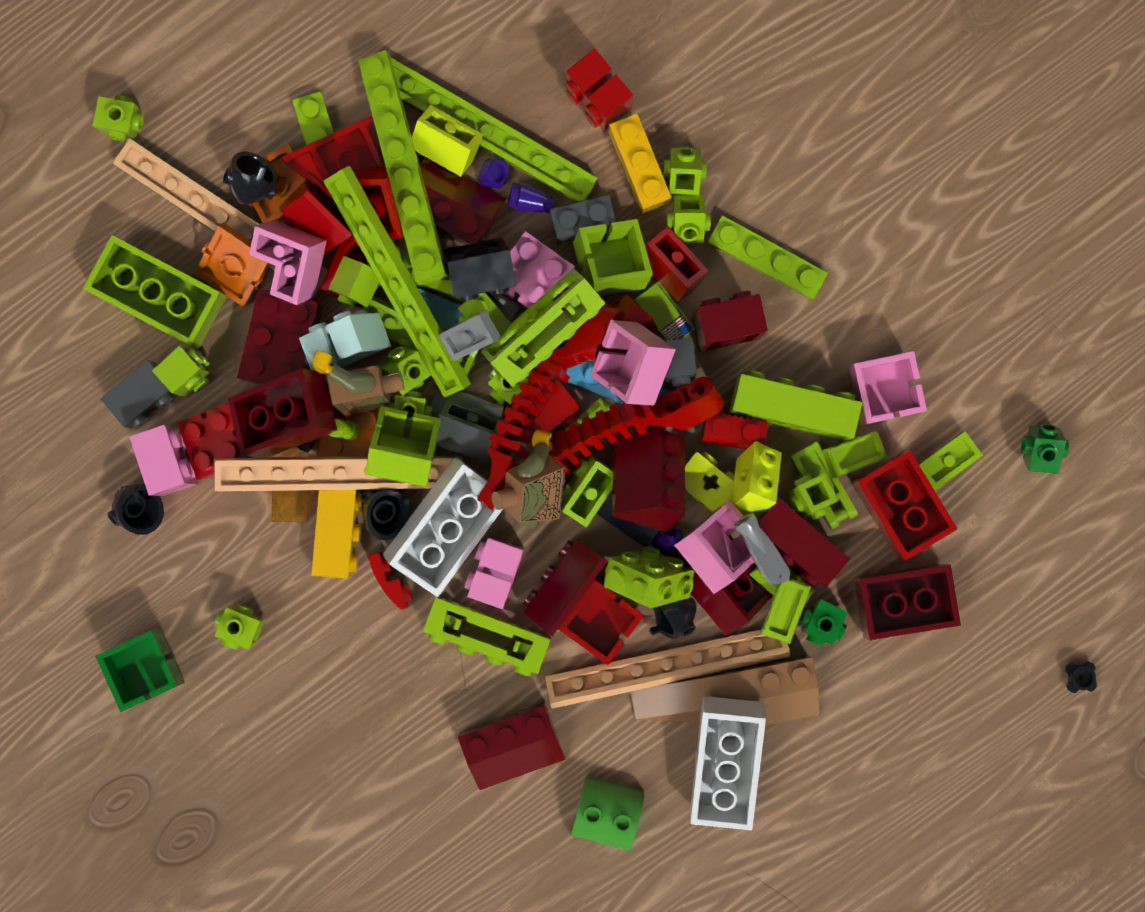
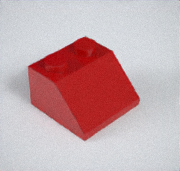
M386 167L362 168L354 172L390 239L402 238L403 232Z
M306 181L280 205V212L283 213L280 218L286 225L294 228L297 227L301 231L327 240L324 254L352 235L345 219Z

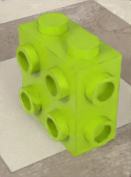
M644 547L641 551L623 552L622 555L610 557L605 569L604 587L651 609L688 599L693 589L695 570L684 565V562L678 558L665 557L655 548Z

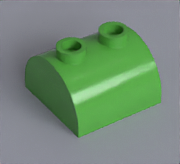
M586 775L570 836L629 852L640 820L644 791Z

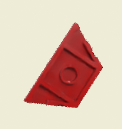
M373 116L367 117L281 157L284 164L333 202L334 200L323 182L325 179L348 166L351 167L353 172L362 168L386 167Z

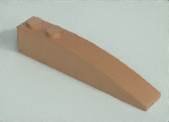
M809 655L741 667L630 692L636 720L700 723L703 696L765 702V725L820 715L817 678L813 658Z

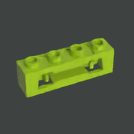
M573 268L500 333L501 338L487 345L481 353L513 387L518 382L526 379L530 371L541 361L548 359L552 355L553 350L564 340L570 339L584 322L595 317L600 308L606 303L587 280ZM566 287H569L557 300L553 301L558 294ZM514 334L516 335V337H514L509 343H507L502 349H500V347L506 341H508V339H510Z
M440 596L435 597L423 630L424 633L429 634L428 639L435 643L445 645L446 641L457 644L456 650L472 656L475 651L486 655V661L498 666H502L503 662L515 666V672L531 677L532 672L539 673L551 640L549 636ZM451 611L467 617L466 622L506 637L513 638L516 635L533 643L531 645L516 639L512 651L526 655L525 658L508 653V648L465 632H462L460 635L446 630L445 626H448L458 631L463 621L462 618L449 615L448 612Z

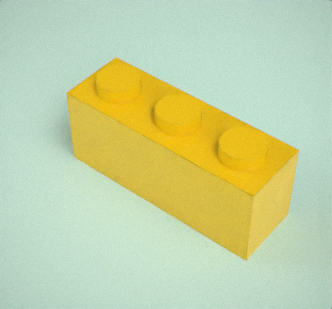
M638 113L609 124L608 133L641 214L644 215L669 205L672 197Z
M360 489L319 490L311 576L349 579L352 578V572L357 573L359 555L354 554L355 542H360L361 524H357L358 512H362L364 506L360 499L362 495L360 494Z

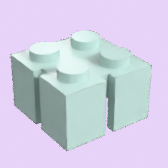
M366 310L351 313V311L340 313L333 317L335 322L326 325V322L316 324L308 328L309 334L299 338L311 370H315L312 360L317 350L328 353L333 357L329 366L335 367L338 365L341 368H345L392 347L379 313H366Z

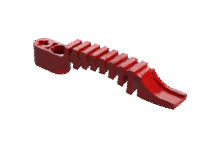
M604 304L595 317L584 322L576 330V333L568 340L565 347L554 349L548 359L541 361L535 370L530 371L528 381L526 383L522 381L519 386L521 392L519 395H513L511 408L506 407L503 413L505 415L504 420L498 421L496 425L498 431L496 434L492 433L489 439L491 445L487 451L491 458V474L477 499L490 510L495 508L492 503L493 492L503 490L506 472L520 465L513 462L514 458L506 455V452L527 459L530 454L520 443L512 440L515 439L529 444L531 437L519 427L521 426L532 431L535 424L528 419L527 414L538 418L541 411L534 406V402L546 405L549 399L541 391L545 389L555 394L559 387L551 381L553 377L567 384L570 376L566 374L568 368L588 361L595 362L599 351H608L609 348L603 347L602 342L611 320L624 321L625 315L623 311Z
M699 377L692 380L691 383L684 384L657 398L655 405L627 404L623 401L624 404L617 406L615 403L609 407V411L603 412V410L595 413L596 417L590 418L587 416L582 419L583 423L579 425L573 423L569 426V430L564 432L561 429L556 432V437L549 440L552 443V450L549 451V455L566 467L565 476H568L572 471L567 458L575 467L582 462L577 451H580L586 458L591 456L590 444H593L597 450L605 447L602 439L605 437L613 444L618 441L615 435L618 431H620L625 439L632 437L629 429L632 425H634L640 436L648 433L646 427L650 425L671 427L677 431H683L719 413L723 408L724 400L710 378Z

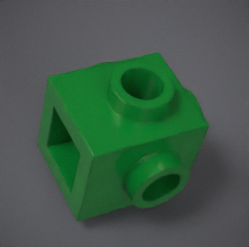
M1030 425L1028 436H1024L1021 443V452L1028 471L1059 474L1062 458H1066L1068 455V440L1065 439L1061 429L1054 425Z
M816 598L812 607H806L802 614L800 624L803 627L801 631L808 634L806 640L820 647H823L825 642L833 645L835 640L840 641L845 633L847 625L844 624L848 612ZM826 620L825 627L821 629L820 623Z

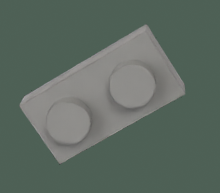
M486 310L438 334L453 361L501 338Z

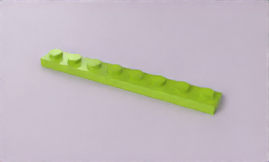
M384 50L359 59L358 63L416 283L421 286L449 275L391 57Z
M391 58L403 102L422 113L430 105L482 133L483 137L479 145L480 147L576 203L587 200L598 181L597 177Z
M351 167L343 168L323 181L443 397L445 398L471 385L459 361L452 360L438 334L442 333L438 323Z

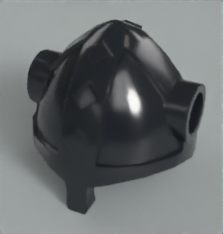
M247 151L238 152L233 156L223 176V183L230 186L234 197L242 205L252 204L264 198L271 200L278 182L277 173L272 165L263 157Z
M145 484L126 485L120 487L115 493L112 510L107 513V516L115 526L120 525L125 530L137 535H147L155 531L162 523L164 506L160 496L148 495Z
M367 489L362 493L360 499L364 503L362 516L365 528L379 540L395 538L408 521L410 501L398 491L391 489L377 492L374 489Z
M689 597L688 599L655 607L654 612L657 626L650 628V634L661 633L670 639H677L680 636H688L696 629L693 623L697 611L695 600Z

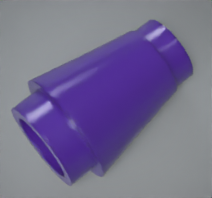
M520 182V184L513 183L509 194L508 207L514 208V211L550 213L554 196L523 182Z

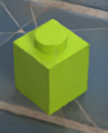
M343 256L328 289L338 294L337 300L347 306L354 308L357 303L368 308L379 285V280L371 267Z

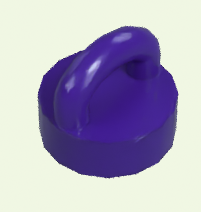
M500 158L486 159L479 171L478 180L480 185L495 189L502 188L509 177L507 163Z
M671 528L664 533L658 532L651 543L653 548L659 550L662 555L677 558L680 552L674 545L682 539L683 534L680 529Z

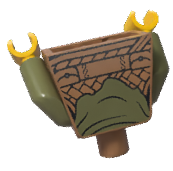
M317 350L313 357L312 364L315 371L328 374L327 379L332 405L345 417L378 409L380 406H388L391 404L390 393L405 390L401 372L385 375L378 366L346 371L338 365L335 367L329 366L333 357L328 353Z
M542 430L534 432L532 438L534 450L532 455L520 465L509 469L505 475L504 489L492 494V503L497 510L504 509L513 517L516 523L531 529L537 527L539 521L560 519L566 467L549 455V451L552 450V443L549 442L552 433Z

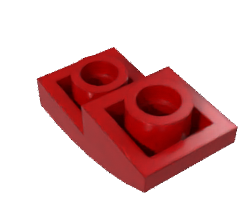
M383 552L368 555L372 571L389 599L400 610L410 607L408 601L413 600L409 583L403 584L402 578L390 581L389 575L393 574V569L383 556Z

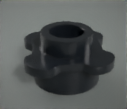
M1086 661L1082 665H1075L1074 663L1066 665L1065 672L1068 674L1069 681L1066 685L1068 691L1071 693H1077L1079 690L1092 692L1096 689L1097 682L1094 672L1096 668L1092 662ZM1080 674L1083 675V679H1082V680H1079V678H1078V676H1079Z

